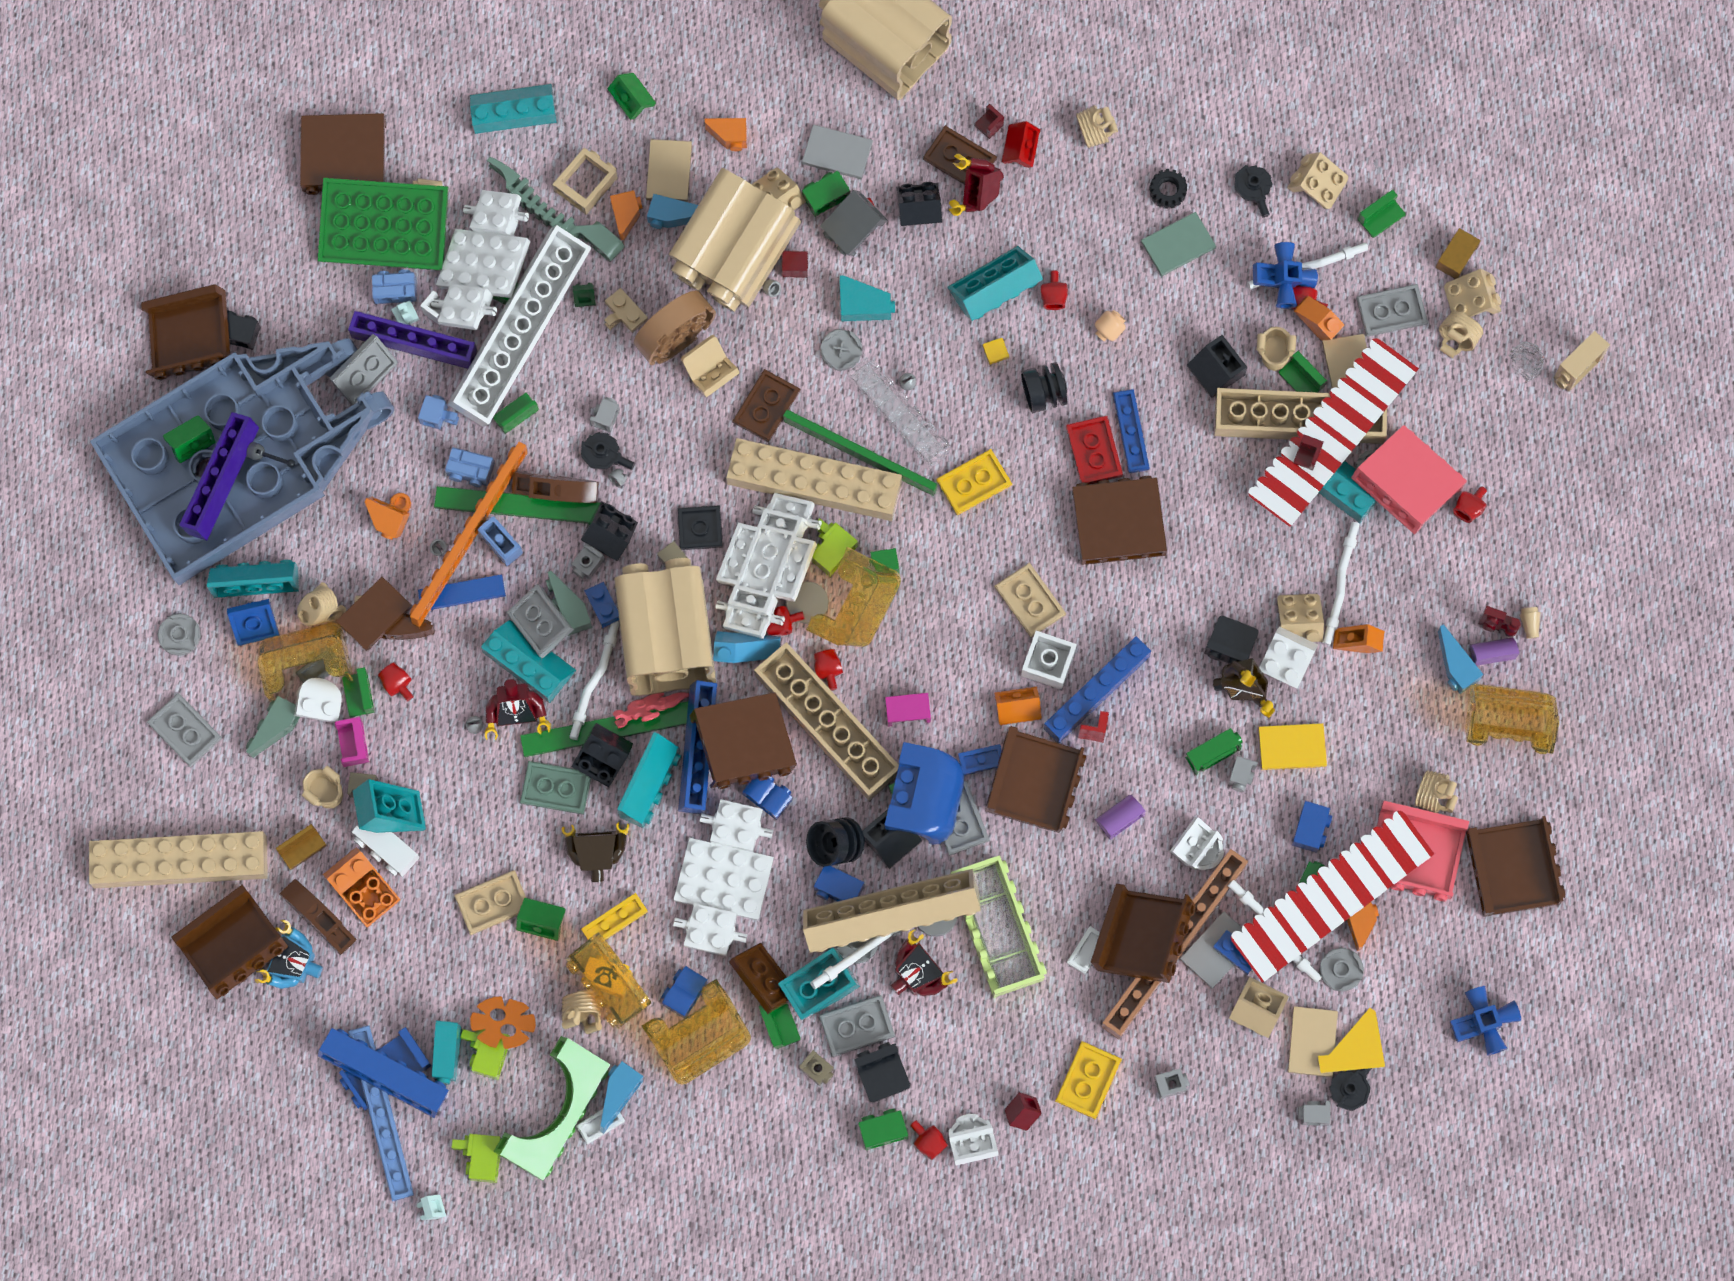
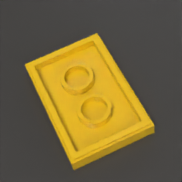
M992 449L936 479L957 516L1012 486V482Z
M1324 723L1262 726L1258 728L1261 770L1327 766Z
M1081 1041L1055 1102L1096 1120L1122 1059Z

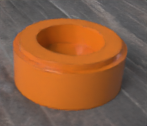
M397 493L391 497L390 505L408 512L411 508V500L408 495Z

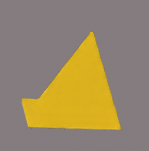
M1369 1008L1329 1055L1318 1056L1321 1073L1385 1067L1375 1010Z

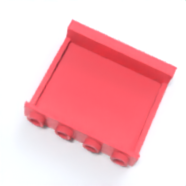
M1405 425L1368 457L1351 477L1414 535L1454 494L1459 493L1467 482L1459 472L1455 471L1429 445L1420 440Z
M1383 801L1377 827L1382 828V822L1385 819L1393 820V814L1396 811H1403L1434 852L1433 856L1391 886V889L1396 891L1412 890V894L1417 896L1429 894L1433 895L1435 900L1446 902L1447 899L1451 900L1454 894V883L1469 821Z

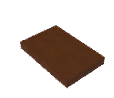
M946 125L923 156L924 161L964 185L966 169L969 166L962 170L958 169L953 164L961 161L954 157L956 154H961L967 160L970 158L985 159L993 164L997 160L996 155Z
M764 369L732 423L770 442L783 420V415L786 410L790 409L801 389Z
M381 577L336 622L365 651H368L413 606L387 580Z
M762 943L731 958L729 961L730 965L767 1014L789 1002L778 984L787 977Z

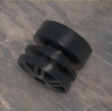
M1057 362L1050 363L1051 373L1047 365H1042L1041 376H1039L1036 368L1021 371L1024 393L1032 414L1045 411L1046 400H1049L1052 407L1056 408L1057 397L1061 406L1067 405V385Z
M849 817L815 822L807 832V852L817 865L823 867L856 861L864 850L865 840L860 825Z

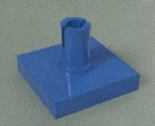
M269 599L227 608V615L238 646L280 636Z

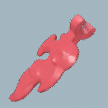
M678 692L663 697L664 693H654L642 699L634 700L628 704V711L616 710L613 712L615 719L621 718L615 721V724L618 728H623L632 719L637 720L641 717L642 722L652 720L658 717L660 713L650 712L651 710L663 711L667 708H672L678 705L684 698L689 697V693Z

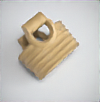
M1096 105L1082 112L1076 113L1088 148L1109 143L1108 137L1118 132L1109 107L1097 109ZM1108 127L1109 132L1105 133L1104 129Z
M1452 311L1439 326V332L1444 338L1440 351L1452 359L1461 351H1472L1483 335V328L1477 321L1461 311ZM1454 340L1458 343V349L1455 350L1446 343Z
M1270 327L1264 333L1257 334L1256 350L1261 355L1262 362L1268 369L1273 371L1281 370L1296 351V336L1290 335L1284 328Z
M323 582L312 592L307 593L297 607L298 618L305 626L336 622L346 612V608L343 605L338 606L337 597L334 592Z
M328 765L324 769L311 770L303 779L304 792L302 797L313 806H322L324 808L337 807L343 799L340 775Z
M1427 770L1420 783L1415 806L1434 813L1439 811L1452 813L1458 797L1453 795L1457 783L1450 781L1448 774ZM1447 798L1446 806L1440 805L1438 799Z
M582 990L562 998V1027L564 1029L578 1026L580 1022L583 1023L586 1034L602 1029L598 992ZM592 1014L595 1017V1022L588 1024V1017Z

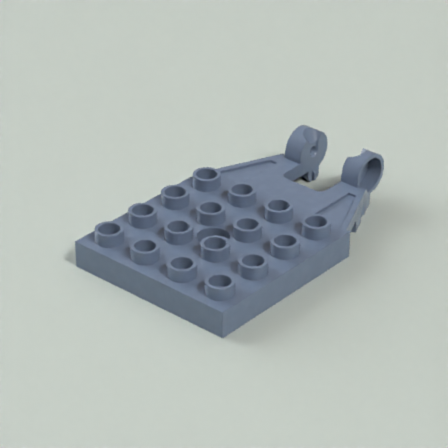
M342 339L333 344H330L328 341L308 344L304 347L276 349V354L250 358L247 354L237 355L234 352L90 440L171 577L178 585L183 584L324 497L323 491L368 429L384 422L393 414L394 406L383 391L372 394L368 391L366 393L362 392L361 396L356 399V404L335 416L332 413L326 416L307 386L325 374L331 377L358 350L351 339ZM231 412L250 417L257 424L259 430L253 442L261 444L265 449V453L286 460L293 459L295 466L290 468L287 464L264 456L260 460H253L246 456L211 534L206 541L188 535L179 524L201 479L199 476L196 477L197 466L202 460L211 458ZM199 415L211 428L216 443L204 450L198 451L186 461L179 463L175 459L172 448L163 439V435Z

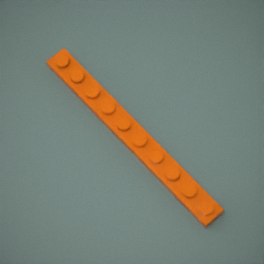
M518 442L516 447L513 446L507 456L508 460L505 464L500 465L495 481H491L488 484L485 497L479 499L475 507L476 511L473 516L467 518L462 534L459 533L456 536L452 550L447 551L444 555V563L440 569L437 568L434 571L429 587L425 586L423 589L421 600L411 608L410 618L412 624L420 627L477 536V529L485 523L513 478V472L517 471L528 452L525 444Z

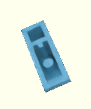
M653 194L647 214V221L656 229L687 225L698 205Z
M1443 624L1438 630V636L1447 678L1449 679L1448 684L1452 690H1458L1461 694L1481 680L1484 674Z
M717 631L714 641L713 661L740 663L766 660L780 648L781 637L765 635L764 639L742 633Z
M623 1061L618 1066L614 1065L608 1073L609 1080L600 1125V1132L603 1134L643 1082V1075Z

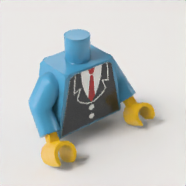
M280 920L285 923V928L281 930L275 927V929L280 933H286V935L282 934V938L288 947L271 960L267 971H256L262 973L263 979H255V982H266L267 985L284 989L294 987L298 983H304L307 974L319 978L323 966L313 963L315 954L312 952L311 943L304 934L291 927L288 921Z

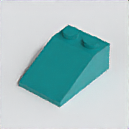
M371 779L366 780L353 790L359 829L374 833L424 831L426 829L419 791Z
M834 947L778 983L801 1020L839 1001L861 987L849 967L838 973V977L831 982L827 981L817 989H813L810 984L811 981L823 974V970L829 966L833 967L843 960L838 950Z

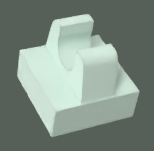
M410 300L398 304L391 309L399 323L410 325L420 320Z
M441 1195L425 1196L417 1204V1208H423L425 1215L420 1216L421 1220L439 1219L446 1216Z

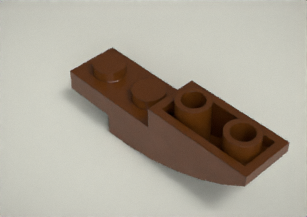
M516 471L513 472L512 493L544 500L597 503L599 481L564 476L552 477Z
M405 614L381 638L389 640L416 639L433 635L435 629L431 622L426 619L418 627L412 624L410 615Z
M296 879L279 893L340 956L357 940L342 925V922Z

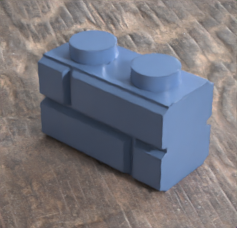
M399 270L398 273L390 274L388 271H380L377 275H372V292L375 304L401 303L409 300L411 302L417 301L416 276L414 272Z
M453 447L445 471L449 479L455 482L466 480L475 487L488 486L495 462L492 457Z
M494 516L477 529L480 537L506 566H509L523 554L521 546L514 541L513 537Z

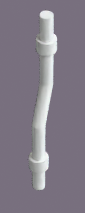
M1365 242L1354 247L1348 246L1332 255L1302 263V270L1323 267L1342 259L1349 260L1354 258V255L1367 251L1368 245ZM1253 280L1247 282L1250 290L1259 287V285H1253Z
M1351 522L1348 536L1344 538V549L1337 570L1336 597L1330 617H1327L1325 624L1327 628L1322 643L1326 645H1331L1334 631L1337 630L1339 625L1338 617L1345 597L1346 569L1352 549H1355L1357 543L1356 535L1360 525L1357 522Z
M618 621L610 625L608 635H605L603 641L604 649L599 666L583 689L577 712L573 715V726L569 737L573 740H578L581 726L585 724L587 717L585 713L591 693L605 673L612 649L616 646V635L620 625Z
M1232 880L1228 887L1240 897L1239 900L1244 905L1251 907L1258 915L1264 916L1263 912L1265 909L1254 899V895L1248 890L1245 891L1235 880ZM1299 955L1292 960L1296 964L1295 967L1301 972H1305L1316 983L1322 978L1310 966L1311 963L1305 957L1302 958Z
M902 931L892 932L885 937L876 936L833 967L829 966L823 970V974L810 982L813 989H817L825 982H831L838 977V973L892 935L896 936Z

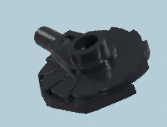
M1245 165L1235 174L1234 188L1244 200L1254 201L1255 205H1258L1262 218L1269 216L1270 213L1265 201L1266 195H1269L1272 187L1271 175L1266 172V169L1257 167V165L1250 167Z
M598 432L592 436L590 435L586 442L582 441L581 457L590 468L608 469L613 464H620L633 470L635 462L623 457L618 452L620 449L617 440L608 433Z
M1372 1068L1358 1069L1356 1072L1350 1070L1342 1073L1341 1071L1336 1077H1333L1329 1090L1332 1095L1331 1099L1337 1103V1107L1354 1111L1367 1103L1371 1088L1366 1078Z

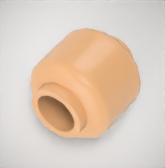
M1115 310L1112 312L1105 311L1095 322V328L1098 330L1095 334L1103 341L1106 339L1115 341L1125 330L1124 322L1126 320Z

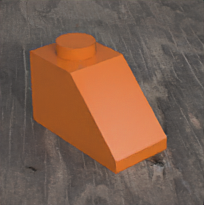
M705 118V129L726 149L741 151L742 148H747L746 118Z
M634 190L610 196L620 240H625L640 217L639 209H643L640 196L636 197Z
M1306 296L1294 309L1297 316L1321 341L1332 340L1344 326L1343 322L1332 310L1310 296Z
M375 497L366 498V507L375 529L382 532L381 536L390 540L401 537L410 513Z
M1369 624L1337 628L1334 632L1333 649L1360 653L1383 652L1385 631Z
M1371 902L1347 919L1357 951L1363 948L1377 921V916H1379L1376 904Z

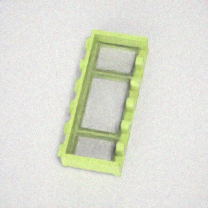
M999 855L950 872V874L973 869L979 890L981 911L971 916H963L993 998L1042 982L1045 978L1044 975L1047 974L1044 963L1039 962L1036 954H1039L1036 942H1032L1030 939L1031 928L1028 921L1024 922L1022 913H1024L1021 902L1016 901L1014 895L1016 887L1013 881H1009L1006 874L1009 873L1006 861H1002Z

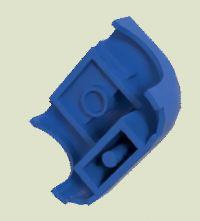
M903 742L893 794L885 821V829L920 835L926 838L929 844H940L952 835L964 787V773L957 759L935 748Z

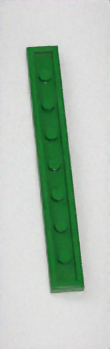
M786 410L783 415L785 423L879 470L902 475L903 482L932 496L935 495L937 483L790 410Z
M437 486L434 508L475 512L477 502L480 498L483 499L487 492ZM503 493L490 514L588 524L600 502L553 501L529 498L527 495Z
M688 701L663 711L651 710L650 712H659L660 715L645 722H642L641 717L637 720L632 719L623 728H618L615 724V721L621 718L609 717L585 722L581 726L578 740L569 738L573 725L550 729L549 732L545 730L542 731V734L535 732L520 735L524 757L583 746L595 723L621 737L686 725Z

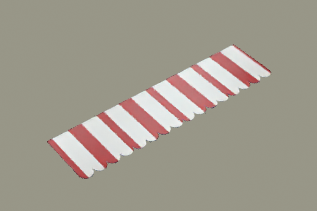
M1378 338L1372 339L1370 341V348L1362 351V358H1357L1354 361L1355 368L1347 369V378H1340L1337 385L1339 388L1335 387L1330 390V397L1322 400V407H1317L1313 412L1314 417L1306 419V427L1298 429V437H1292L1289 441L1290 447H1284L1281 450L1282 457L1278 456L1273 460L1274 467L1266 468V477L1262 476L1257 479L1258 487L1254 486L1249 489L1248 494L1253 500L1289 527L1292 526L1419 370L1418 367ZM1304 434L1324 441L1313 471L1294 464V459Z
M1396 811L1393 814V820L1385 819L1382 822V828L1374 827L1371 835L1362 836L1361 844L1353 843L1350 846V852L1347 850L1342 851L1339 855V860L1331 859L1328 867L1319 868L1318 876L1310 875L1307 878V884L1299 883L1296 886V892L1288 891L1285 895V900H1276L1275 908L1267 907L1263 912L1264 916L1256 915L1253 918V924H1244L1242 932L1235 931L1232 933L1231 940L1262 983L1434 855V852L1403 811Z

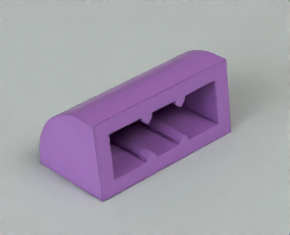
M1513 637L1469 645L1472 661L1476 666L1514 660L1519 655V649Z
M1128 795L1096 818L1095 821L1109 840H1111L1142 818L1146 811L1132 795Z

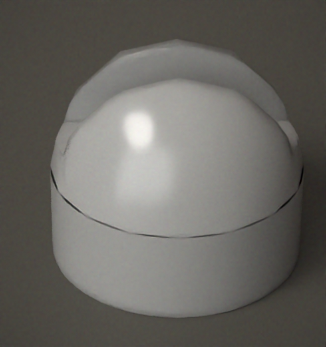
M768 279L763 284V291L770 297H776L781 291V284L778 281Z
M911 373L903 374L899 380L901 388L907 391L912 390L916 386L915 376ZM910 377L912 378V379H910L909 381H907L905 384L903 383V381L907 380L908 378H910Z
M616 469L608 475L609 480L618 488L627 480V475H622L624 471L621 469Z
M435 539L430 545V551L433 555L441 557L448 551V545L444 540ZM438 543L444 549L443 552L436 546Z
M472 716L467 719L466 728L470 733L477 734L483 729V722L479 717ZM478 721H479V724H474V725H470V726H469V723H473V722H478Z

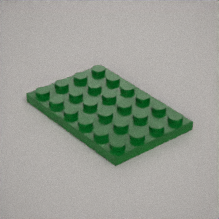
M323 178L318 262L442 270L449 187Z

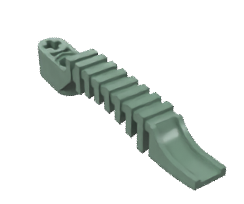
M492 157L487 159V162L490 163L489 167L505 179L507 193L518 194L521 197L519 206L527 208V212L533 213L537 220L541 219L546 227L550 226L552 228L557 225L577 239H583L586 243L590 242L593 245L592 248L609 262L625 248L622 241L598 221L593 225L575 226V219L572 217L566 222L564 221V214L560 213L556 217L555 209L551 208L548 211V204L545 202L540 203L541 197L537 194L534 195V189L531 186L529 187V180L526 177L521 181L519 179L521 176L504 163Z

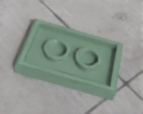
M1196 212L1141 240L1143 247L1161 277L1216 249L1214 241Z
M528 761L520 804L584 815L591 777L576 769Z

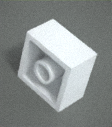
M1279 627L1259 668L1263 673L1298 688L1318 644Z
M1035 631L1021 676L1062 690L1077 644Z

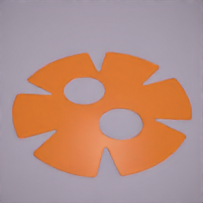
M502 996L482 1001L477 1005V1008L485 1013V1015L473 1012L470 1018L472 1031L485 1029L477 1038L484 1044L494 1048L497 1047L500 1039H502L504 1049L518 1047L529 1040V1037L522 1031L533 1033L536 1027L534 1014L521 1016V1014L529 1009L526 1004L509 999L506 1006H504ZM498 1008L502 1009L506 1016L503 1020L496 1021L490 1017V1012ZM506 1024L513 1025L516 1028V1033L510 1037L504 1036L500 1031L501 1027Z

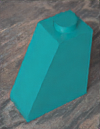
M840 275L841 322L891 320V313H895V300L891 301V293Z
M436 1020L432 1077L445 1085H449L450 1081L456 1082L461 1046L460 1037L463 1029L456 1022Z

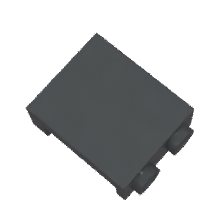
M853 190L820 227L824 230V236L830 241L834 240L838 245L837 249L844 256H855V250L878 226H883L888 220L860 191Z

